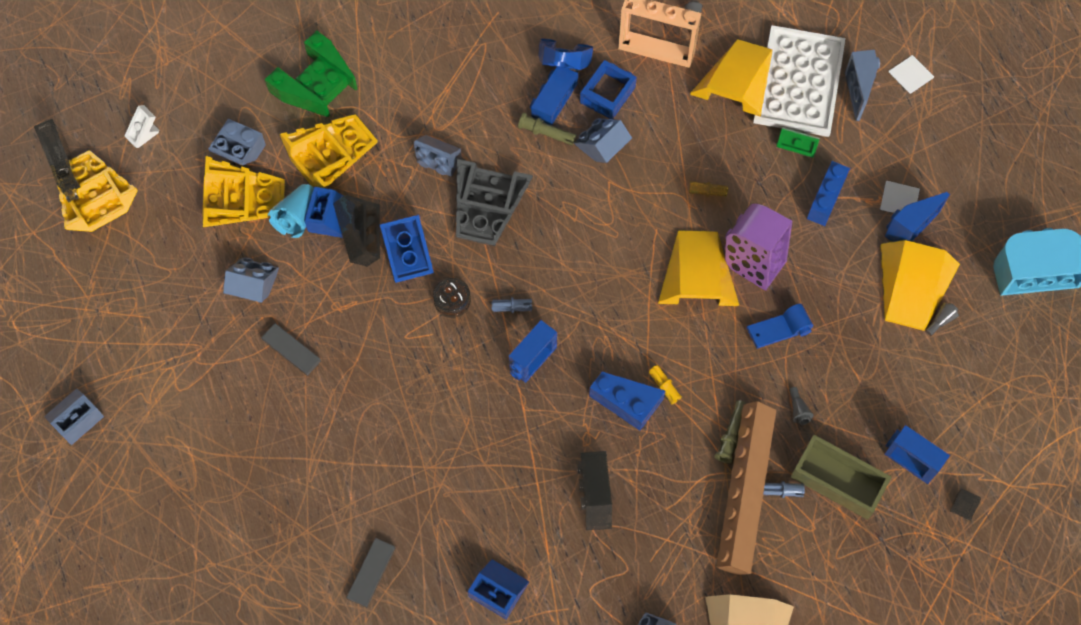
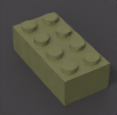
M813 435L790 478L803 483L810 489L868 520L874 513L892 477L820 437Z

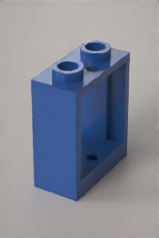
M604 60L581 91L580 103L609 119H614L636 88L637 77L629 71L620 69L614 63ZM604 74L625 84L614 102L592 92Z
M540 320L509 355L510 374L519 381L521 379L526 383L557 348V332Z
M906 425L901 431L897 429L885 445L889 448L885 453L887 457L926 484H929L950 456Z

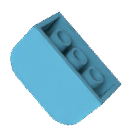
M1052 228L1034 232L1033 230H1026L1011 236L995 258L993 264L1000 296L1080 288L1081 236L1069 229L1053 230Z

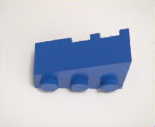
M601 372L590 386L589 396L641 431L664 400L666 391Z

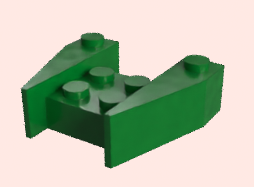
M316 30L304 42L307 55L315 60L296 79H293L277 67L264 80L268 91L280 101L329 117L330 113L327 105L348 85L355 91L358 88L355 76L331 40Z

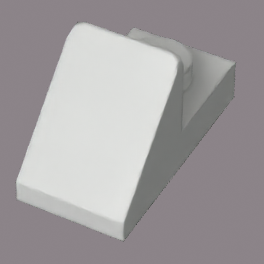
M144 105L137 107L125 134V137L136 148L141 147L159 133V129L153 124L156 117Z

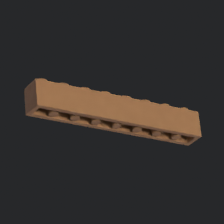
M758 401L744 404L741 412L742 417L738 431L734 465L731 472L732 477L728 491L720 548L717 556L716 567L734 575L751 574L776 416L775 409Z

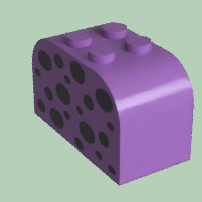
M751 204L745 213L738 217L736 225L733 229H729L725 236L726 245L724 249L726 250L725 260L731 270L766 291L787 262L792 220L766 206Z

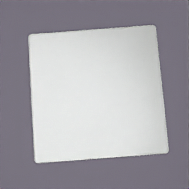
M913 55L888 71L910 94L934 78Z
M886 181L880 210L892 213L897 209L901 211L906 205L917 202L920 189Z

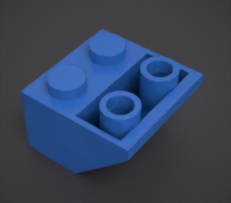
M314 187L305 218L308 232L347 239L356 203L335 190Z
M492 559L479 572L468 590V596L507 620L529 581Z

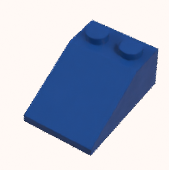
M945 192L908 204L901 211L897 209L886 226L888 230L885 237L891 242L903 240L912 242L941 212L950 194Z
M419 215L380 224L395 283L434 273Z

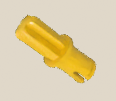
M658 365L649 370V374L659 386L658 389L666 391L665 396L671 405L676 403L677 399L680 400L682 398L673 386L672 380L667 378Z

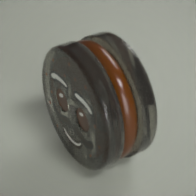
M447 278L440 281L434 288V305L441 315L448 318H456L468 311L471 305V295L469 287L464 281L457 278Z

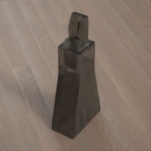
M53 119L35 125V131L56 184L65 195L68 203L74 199H79L77 189L81 188L75 172L67 141Z

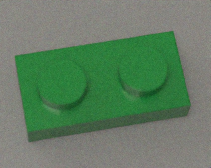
M782 127L776 147L814 158L820 138Z

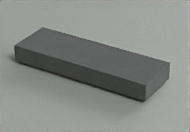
M276 323L261 337L262 341L306 376L321 362L319 357Z
M375 538L346 597L347 600L365 608L368 607L396 549L395 546Z

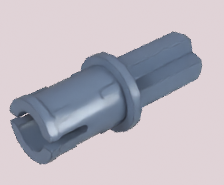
M511 297V300H493L491 307L493 312L511 311V313H514V311H532V299H514Z
M781 481V483H765L763 495H780L781 498L785 496L804 497L805 487L803 483L793 484L785 483V481Z

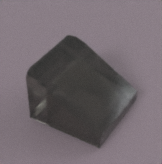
M960 489L950 512L971 521L981 501V497Z

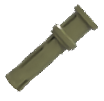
M525 112L518 123V129H527L532 131L534 135L540 133L571 146L575 142L576 134L546 124L541 118L535 119L527 116Z
M736 401L727 431L720 439L719 451L714 456L720 462L726 464L733 462L732 456L737 447L738 431L742 417L741 412L743 405L746 404L744 401Z

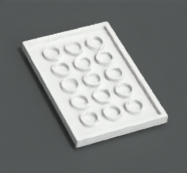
M771 25L767 48L773 49L762 113L761 117L754 116L753 123L777 128L784 127L794 131L829 137L846 38Z

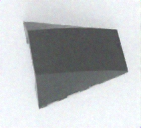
M457 159L456 237L495 246L531 182L533 175L514 171L512 176L477 168V164L474 162Z

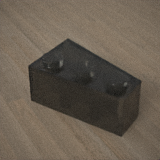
M344 195L333 205L347 254L351 263L368 267L380 259V204Z
M606 451L581 453V461L577 462V474L582 475V479H578L579 492H583V497H580L581 510L585 511L586 531L612 529V497Z

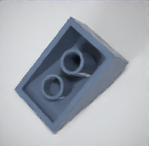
M875 50L852 52L845 70L856 121L861 119L874 79L876 78L877 69L880 68V59L876 57Z

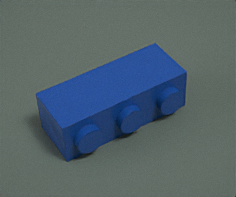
M556 67L555 70H551L547 83L541 86L537 99L534 98L530 104L531 117L535 119L541 118L544 123L552 126L578 85V73L562 67Z
M831 161L807 217L808 220L826 226L849 173V167Z

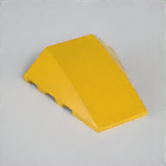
M737 39L690 94L708 100L711 93L742 102L744 112L761 117L773 49Z
M356 114L331 120L329 124L323 125L320 123L306 130L300 128L296 129L294 133L287 134L285 132L280 134L292 163L311 186L327 188L378 142Z
M90 150L54 169L66 230L92 232L127 213L137 193V189L133 185H130L122 176L120 177L111 167H108Z
M206 156L203 184V227L271 218L270 215L268 216L269 211L284 199L285 179L261 172H251L248 168H238L231 166L228 162L222 161L221 163Z
M678 231L658 304H678L679 298L718 299L719 306H739L718 232Z
M907 240L881 244L885 321L925 331L960 264L946 250Z

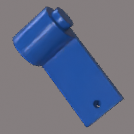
M796 304L788 308L783 315L749 325L746 329L756 349L794 336H806L812 331L811 329L814 325L804 306Z

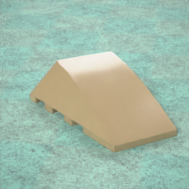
M731 594L705 597L710 625H788L794 606L767 598Z

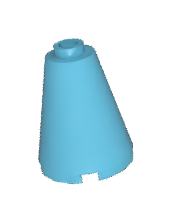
M309 184L300 185L269 211L268 216L270 215L271 217L269 222L278 232L283 235L286 233L291 234V238H299L303 235L306 228L305 218L314 187Z

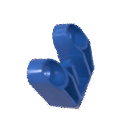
M540 39L538 56L542 65L581 70L587 68L592 61L593 46L577 44L573 50L556 48L557 41Z

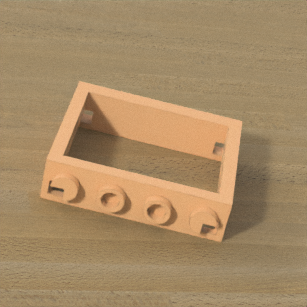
M625 0L621 10L618 49L690 68L695 54L701 13L652 0ZM631 14L691 29L689 47L630 32Z

